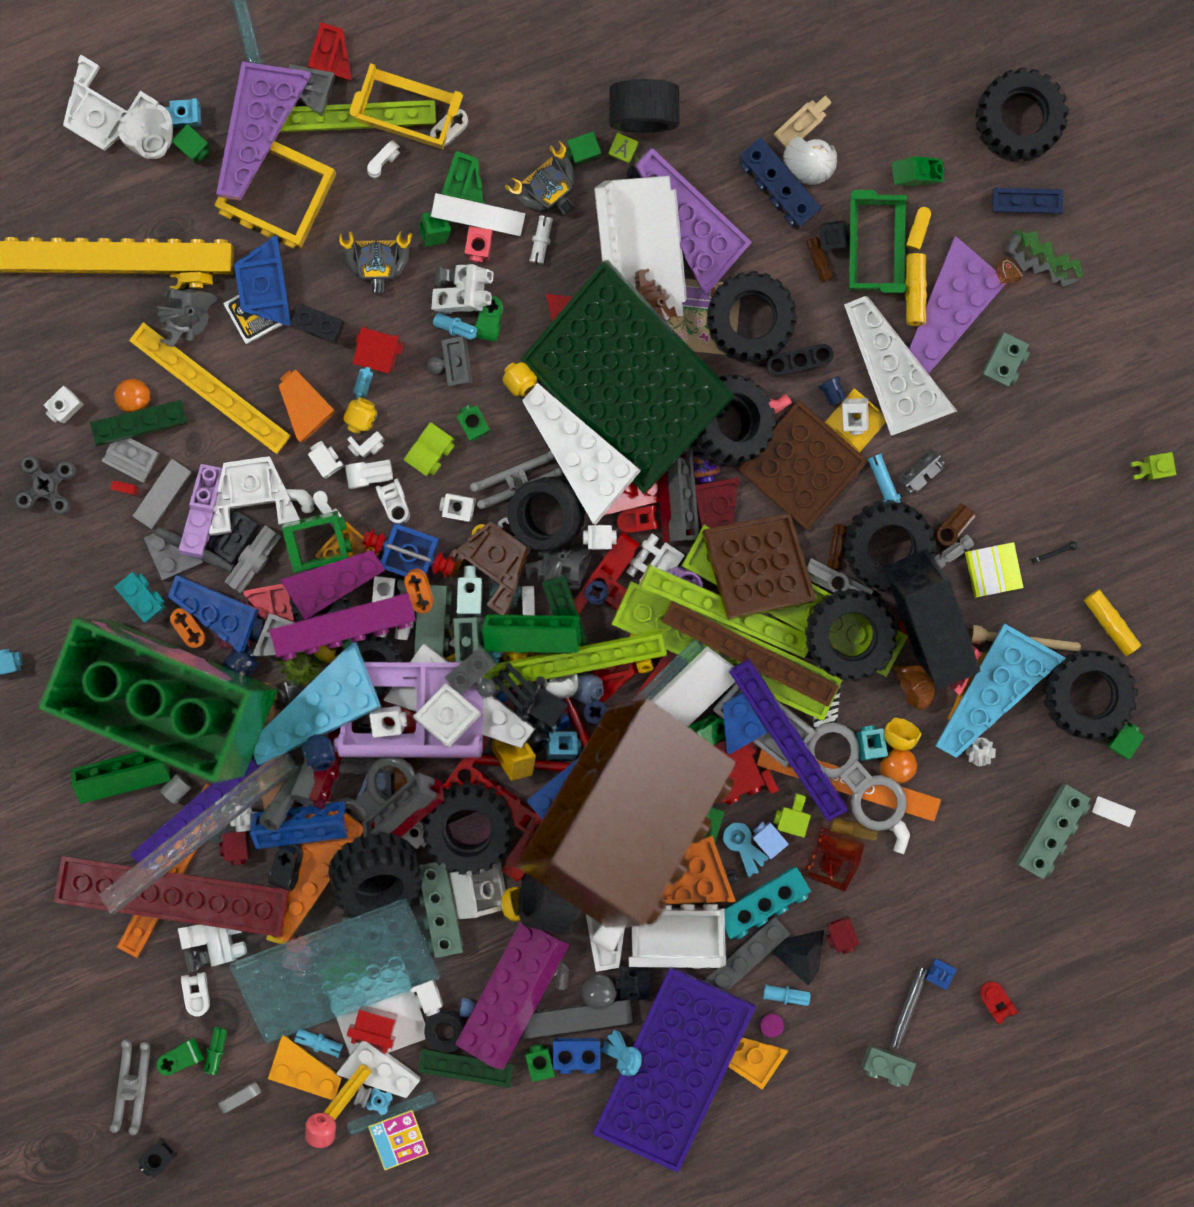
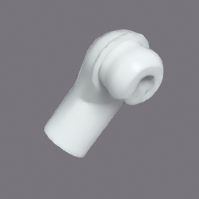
M286 489L291 501H298L302 505L301 510L304 513H311L314 510L313 505H315V502L307 491Z

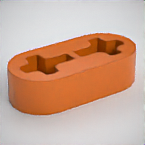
M418 568L412 569L405 577V587L407 593H409L413 609L417 613L425 614L431 610L434 604L432 590L425 572ZM413 575H415L417 579H421V581L418 584L419 589L417 588L415 582L410 581L413 578ZM420 594L423 600H428L425 607L421 603L418 604Z
M178 608L171 613L170 622L185 644L191 648L203 646L206 641V634L194 616L183 608ZM178 613L187 615L185 618V622L188 624L187 627L183 623L177 624ZM189 629H191L193 633H200L201 636H199L198 638L200 641L199 643L190 642L189 639H191L192 636L188 631Z

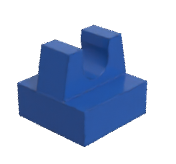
M935 958L925 979L947 990L957 969Z

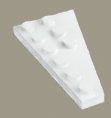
M868 296L844 304L891 436L957 412Z
M537 383L523 399V403L592 523L596 525L641 470Z

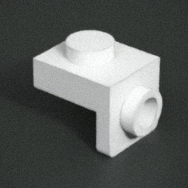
M378 431L361 446L351 436L347 439L351 443L348 448L356 457L361 455L363 458L370 453L376 454L383 448L382 442L385 441Z

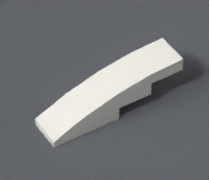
M435 193L431 217L521 236L525 213Z

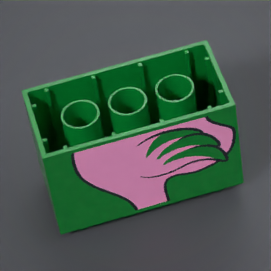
M74 618L38 709L216 783L244 777L279 689L113 620Z

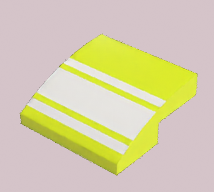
M1014 542L965 552L974 598L1023 588Z

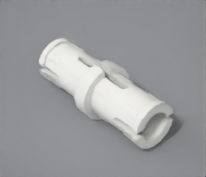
M539 216L536 235L532 238L534 244L529 262L534 264L537 262L539 265H544L547 245H550L551 241L549 235L554 219Z

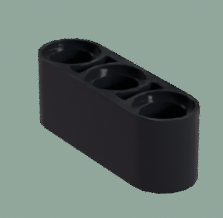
M819 344L776 354L768 360L766 371L771 377L779 378L825 367L832 361L834 352L829 345ZM818 350L826 351L828 360H818L816 352ZM796 355H801L805 358L806 364L802 367L796 366L793 358ZM774 360L780 361L783 364V370L780 372L773 371L771 362Z

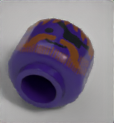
M693 451L694 478L700 479V483L713 482L714 477L721 473L720 465L715 466L710 464L709 460H702L699 457L700 453Z

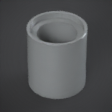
M176 773L171 778V781H168L160 791L170 802L176 804L192 786L180 774Z

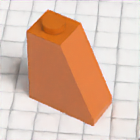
M295 369L293 372L289 370L281 377L280 380L282 382L279 384V388L296 438L303 444L336 411Z

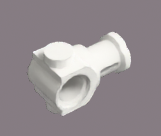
M588 525V530H583V545H588V550H611L612 544H616V530H612V525Z

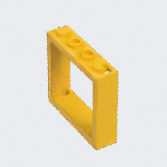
M274 141L269 150L270 153L323 177L296 235L226 204L228 198L218 197L214 206L220 210L218 214L231 220L233 216L240 220L239 224L252 230L254 226L261 230L260 234L268 238L278 236V238L282 239L281 243L287 247L294 249L297 246L302 248L337 173L335 169Z

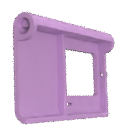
M364 662L373 687H415L417 689V712L445 683L452 687L445 679V676L460 664ZM476 683L461 694L481 715L449 748L444 746L417 721L416 732L413 734H398L373 738V734L354 733L352 731V722L340 727L339 737L334 740V750L338 752L340 757L481 758L483 697L477 692Z

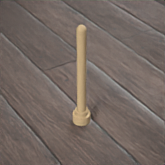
M972 625L969 638L972 644H980L981 642L985 643V641H994L998 633L989 632L987 629H983L982 626ZM1030 637L1050 649L1074 652L1081 650V644L1077 642Z

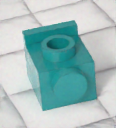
M875 725L861 727L862 731L856 733L860 746L859 761L887 757L884 729H875ZM867 739L872 743L870 748L868 747Z

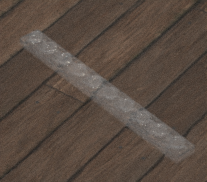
M287 752L264 763L100 893L99 896L108 911L113 915L299 769Z

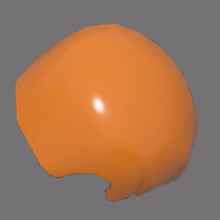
M137 379L123 380L114 391V402L122 412L129 413L146 409L150 401L148 387L144 382Z
M892 749L887 753V757L881 758L879 769L882 776L892 778L899 784L909 781L916 774L918 764L915 755L909 750Z

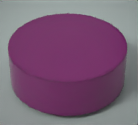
M768 1013L762 1017L760 1028L764 1035L777 1037L782 1033L784 1023L779 1015Z

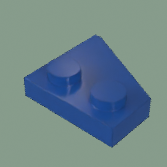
M742 692L723 703L726 752L728 755L767 733L762 721Z

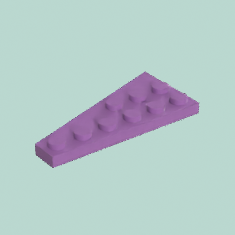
M242 62L216 193L218 197L234 200L242 199L311 78V72Z
M649 148L635 164V167L641 178L670 176L671 189H676L681 234L680 249H682V254L701 290L707 295L752 242L653 148Z
M956 236L953 238L951 247L927 302L926 324L917 327L909 350L928 374L1008 282L1007 279Z

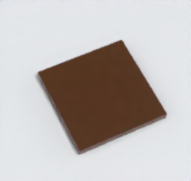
M798 400L775 428L772 429L771 432L774 433L772 441L767 442L769 447L766 451L760 453V456L756 459L742 463L737 470L785 513H791L792 519L807 531L865 466L868 460Z
M791 513L704 529L702 531L727 620L816 601Z

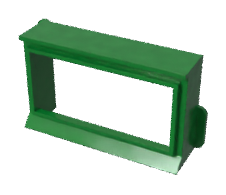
M853 190L851 192L848 291L903 293L906 290L905 214L907 195H877L874 190ZM858 205H895L894 283H857Z

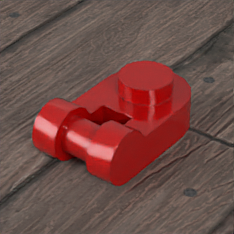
M656 505L622 511L617 518L618 528L625 533L659 529L660 524L659 521H656L655 515L657 512ZM646 514L647 523L641 524L639 515Z
M987 981L981 986L980 997L998 1025L1003 1023L1004 1019L1009 1015L1014 1016L1018 1013L1000 984L995 981ZM1003 1002L1005 1007L998 1011L995 1005Z

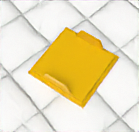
M854 388L846 399L865 397ZM868 400V430L864 431L863 434H850V431H844L842 402L825 423L860 453L886 423L884 414ZM853 413L854 418H861L860 413Z

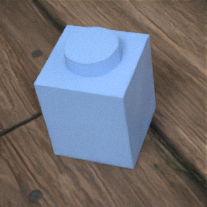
M761 822L753 829L755 834L752 835V838L770 859L789 845L770 822L766 824Z

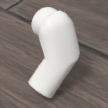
M900 820L897 825L889 830L893 831L897 837L893 851L904 854L910 833L905 823Z

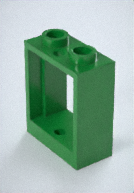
M338 511L283 524L282 531L294 573L324 566L349 557V553L352 552L350 539H345L343 530H347L344 516L339 517ZM333 522L341 553L303 562L295 531Z

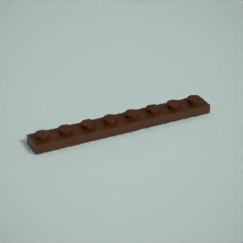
M672 600L661 622L739 662L750 658L759 672L829 707L839 687Z

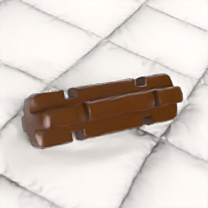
M812 237L808 239L806 244L808 249L811 250L810 254L816 270H819L820 281L826 282L832 279L833 275L831 270L828 269L829 264L824 251L820 248L819 238Z
M835 524L833 528L834 537H832L829 552L831 557L828 559L827 567L834 570H839L841 566L840 557H842L844 547L843 536L846 535L845 531L847 529L845 525Z

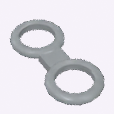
M833 722L822 724L815 728L816 733L806 744L814 757L815 744L820 736L825 733H840L850 744V756L844 765L834 769L826 768L821 764L820 766L828 778L841 777L853 791L851 806L857 821L864 827L875 831L888 830L897 825L904 816L907 806L906 795L900 784L886 776H871L858 762L860 756L859 741L854 732L845 725ZM873 785L887 786L896 796V810L885 821L870 820L861 809L862 795Z

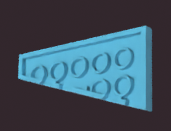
M1003 624L979 666L981 672L976 673L935 746L957 758L984 731L990 728L996 720L1012 708L1041 679L1045 678L1052 669L1060 664L1065 657L1012 627Z
M352 642L262 730L253 752L257 765L265 764L302 746L308 741V737L319 734L323 736L381 708L357 643Z

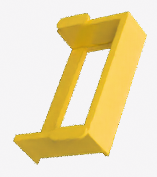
M370 63L362 90L355 93L349 112L356 122L444 150L453 118L458 113L463 95L459 91H455L454 94L378 70L374 64ZM376 80L450 104L440 138L437 139L363 115L374 81Z

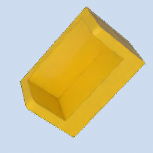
M493 738L491 749L511 781L532 776L536 756L527 742L520 748Z

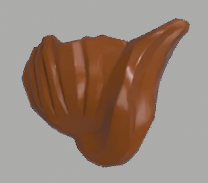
M892 665L891 669L897 674L900 686L907 695L906 702L915 709H926L932 703L935 686L923 668L919 665Z

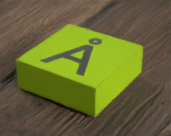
M617 133L608 156L630 164L639 142Z

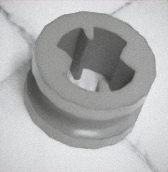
M364 1085L359 1088L354 1105L361 1104L362 1108H365L372 1088L365 1089Z

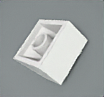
M501 862L499 864L494 863L492 869L484 871V868L480 869V873L472 875V871H466L465 875L458 874L459 871L448 873L457 919L476 918L502 910L501 898L506 888L503 872L501 871Z

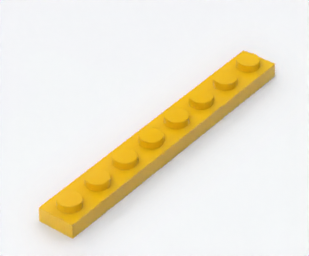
M144 322L129 340L131 343L273 452L278 454L291 438V435L175 346L169 347L165 343H161L160 339L164 338Z

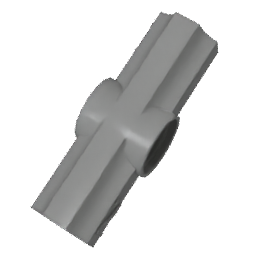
M265 525L253 543L244 549L238 558L237 565L227 577L225 583L242 594L254 575L263 569L269 559L268 556L282 536Z
M812 558L806 566L810 580L831 593L838 591L831 584L834 577H840L843 580V587L840 589L842 591L856 589L871 595L873 593V590Z

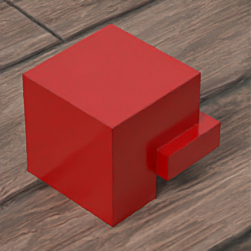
M364 325L361 327V331L357 333L355 341L357 342V347L352 364L390 373L395 367L397 355L404 352L406 343L399 341L400 335L386 334L368 329V326Z
M362 1004L358 1011L355 1025L350 1024L346 1036L352 1038L350 1042L352 1044L360 1043L361 1041L379 1046L383 1049V1053H387L388 1049H392L396 1039V1036L392 1035L398 1014Z

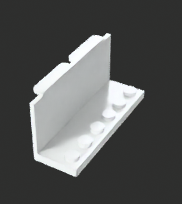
M670 176L603 181L595 188L603 261L609 260L635 289V272L648 268L650 271L645 274L646 280L651 281L655 279L656 286L661 285L662 289H666L667 294L671 296L666 300V305L669 309L674 306L677 316H683L682 302H685L687 298L683 255L682 249H680L681 234L676 189H671Z

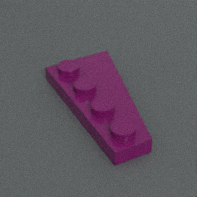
M370 550L283 578L280 581L306 620L386 569L374 550Z

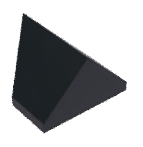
M824 930L786 938L774 952V955L807 985L811 984L820 968Z

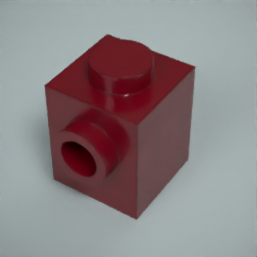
M229 831L222 833L223 842L219 843L220 856H224V862L231 861V865L245 864V859L251 858L249 832Z
M848 916L826 924L829 935H826V939L831 949L835 947L838 953L842 951L843 954L856 950L855 946L860 943Z

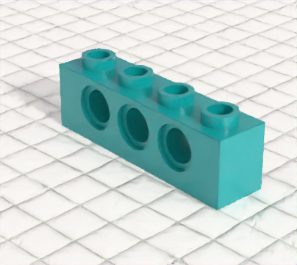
M796 866L791 867L737 899L736 902H732L724 907L725 931L730 939L734 937L736 940L742 938L749 933L747 929L754 925L756 928L764 925L769 921L767 917L774 913L778 916L789 909L787 905L794 901L798 904L809 897L807 894L811 890ZM782 886H788L791 890L787 898H780L778 896V890ZM768 898L771 904L767 910L758 908L760 899ZM742 910H747L751 914L750 919L746 922L738 920V914Z

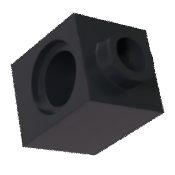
M846 220L823 223L819 227L822 250L846 247L849 244Z
M161 1137L137 1162L140 1164L139 1168L145 1175H151L154 1178L177 1156V1153ZM151 1155H159L161 1164H154L151 1161Z

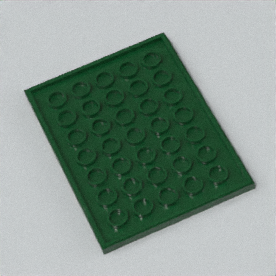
M609 260L602 262L520 359L530 367L539 381L559 402L641 470L632 482L643 494L653 487L735 397Z

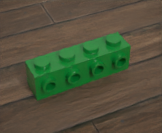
M486 615L482 627L485 651L497 653L555 652L570 654L578 653L581 643L579 616Z
M141 751L71 769V785L80 804L171 781L170 764Z

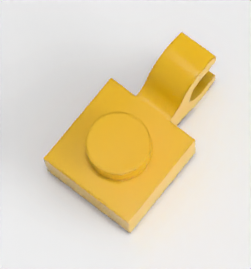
M203 272L170 274V277L178 279L177 285L170 286V288L184 290L187 285L191 289H203V285L213 284V275Z

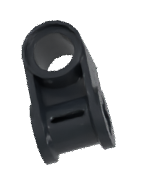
M298 844L287 845L276 852L268 878L269 884L289 892L294 890L299 879V870L303 859V850Z

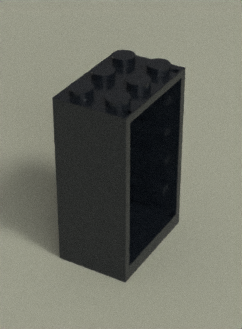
M927 548L883 567L915 658L937 690L947 688L955 682L970 678L974 674L981 672L950 579Z

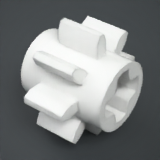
M977 738L966 749L969 762L977 766L991 764V758H995L996 749L992 748L993 742H989L986 738Z
M251 806L234 808V814L229 815L230 826H236V832L249 831L253 813L257 812H252Z

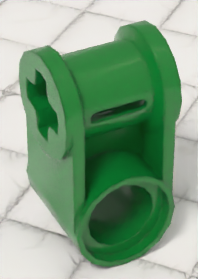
M492 296L491 304L492 301H495L498 310L495 309L493 313H490V310L483 306L476 321L477 336L475 338L496 343L501 326L503 304L498 297Z
M707 715L695 724L688 726L689 729L712 745L725 738L724 719H718L715 715Z
M192 1038L161 1056L157 1061L159 1073L169 1076L203 1060L204 1057L195 1039ZM166 1059L174 1062L171 1068L164 1067Z

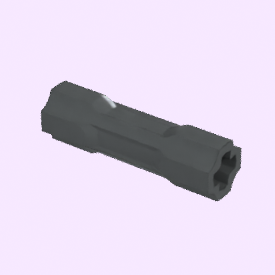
M302 765L292 766L280 790L259 818L260 824L265 826L266 829L271 831L278 830L285 820L288 810L295 801L291 793Z

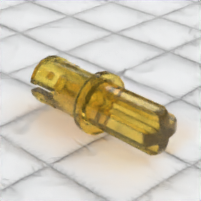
M834 818L831 823L830 832L849 835L852 839L859 837L874 841L877 838L878 831L868 829L862 824L857 823L856 820L850 822Z

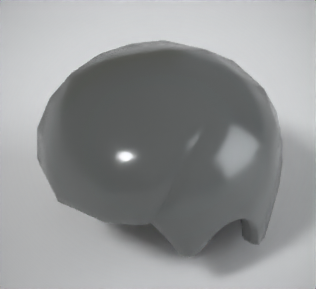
M602 974L592 975L587 978L581 988L584 1004L594 1009H604L611 1005L616 998V988L613 981L608 976Z

